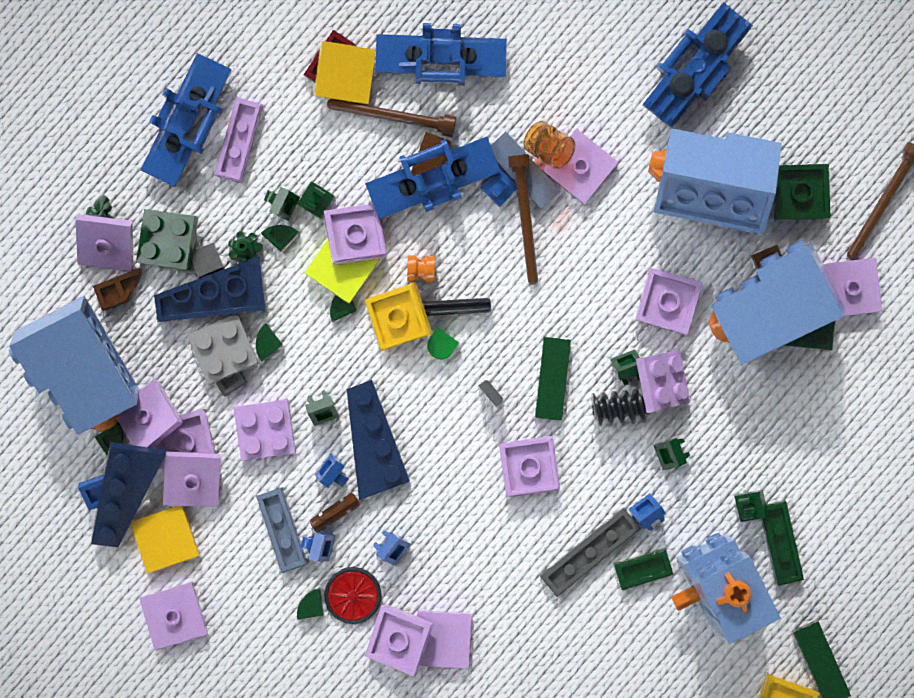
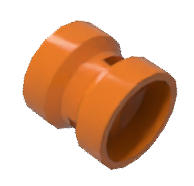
M408 255L407 282H416L418 278H421L426 283H435V256H426L419 260L416 255Z

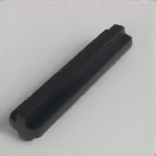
M490 298L422 301L427 316L487 313L491 311Z

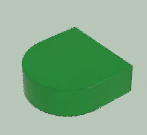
M437 327L428 340L427 348L432 357L442 360L451 356L460 342Z

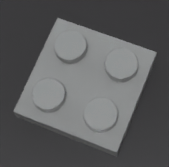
M239 314L229 316L187 335L209 386L259 364Z

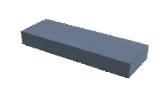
M505 131L491 144L498 165L516 183L515 172H512V167H509L508 156L526 154V152ZM530 158L531 165H528V171H526L528 194L533 203L541 210L561 190Z
M283 487L257 495L256 498L281 573L308 565L304 549L300 547L301 540Z

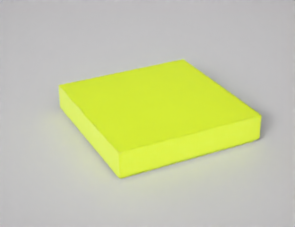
M327 239L304 274L350 304L380 259L333 265Z

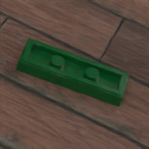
M543 337L535 418L562 421L571 344L569 339Z
M782 500L768 503L769 516L761 519L776 585L781 586L802 581L804 576L787 502Z
M815 620L792 630L821 698L850 697V691L819 621Z

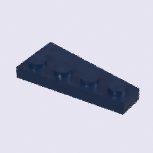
M261 256L154 295L157 322L267 310Z
M373 380L346 389L359 500L410 482Z
M110 442L92 530L91 544L119 547L166 456V450Z

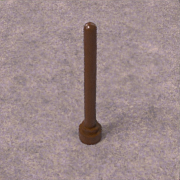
M329 99L327 101V107L331 110L437 129V132H441L442 136L453 137L456 124V116L445 114V117L439 116V118L336 99Z
M907 142L903 148V155L901 157L903 161L848 250V259L855 260L904 178L912 165L914 166V143Z
M530 155L508 156L509 167H512V172H515L527 280L529 284L535 285L538 282V272L526 176L528 165H531Z

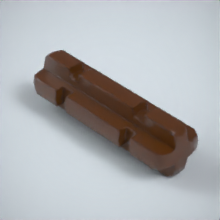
M354 493L348 494L343 498L344 501L341 502L339 500L322 511L321 516L317 514L311 518L310 524L314 531L321 532L327 528V524L332 525L347 515L348 510L353 511L358 508L360 502Z

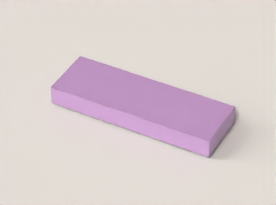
M236 97L215 176L242 183L263 104Z

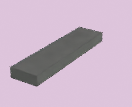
M622 507L542 572L540 577L558 597L641 528L626 509Z

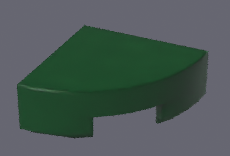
M275 225L264 229L261 234L282 252L299 232L287 225Z
M337 295L334 296L330 306L332 322L357 312L353 301L349 304Z
M267 323L262 326L256 337V352L261 361H264L284 345Z
M119 422L95 436V439L106 455H108L110 442L123 443V430Z
M320 587L311 590L302 598L297 608V620L324 615Z

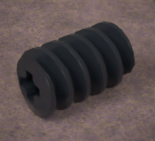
M633 389L631 397L627 390L622 391L620 398L616 391L611 392L610 399H608L605 392H601L599 400L595 393L591 394L592 413L599 427H602L605 418H607L610 426H613L616 417H618L621 425H624L626 417H629L631 423L635 424L636 416H640L642 422L646 423L649 413L646 412L643 393L641 396L638 389Z

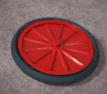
M347 567L339 570L329 579L325 587L324 597L327 609L337 620L347 624H360L373 617L381 604L382 593L379 582L369 571L359 567Z

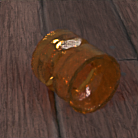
M538 121L533 124L527 131L523 143L524 149L536 158H540L553 169H560L568 164L576 147L575 140L562 131H558L556 127L546 121Z

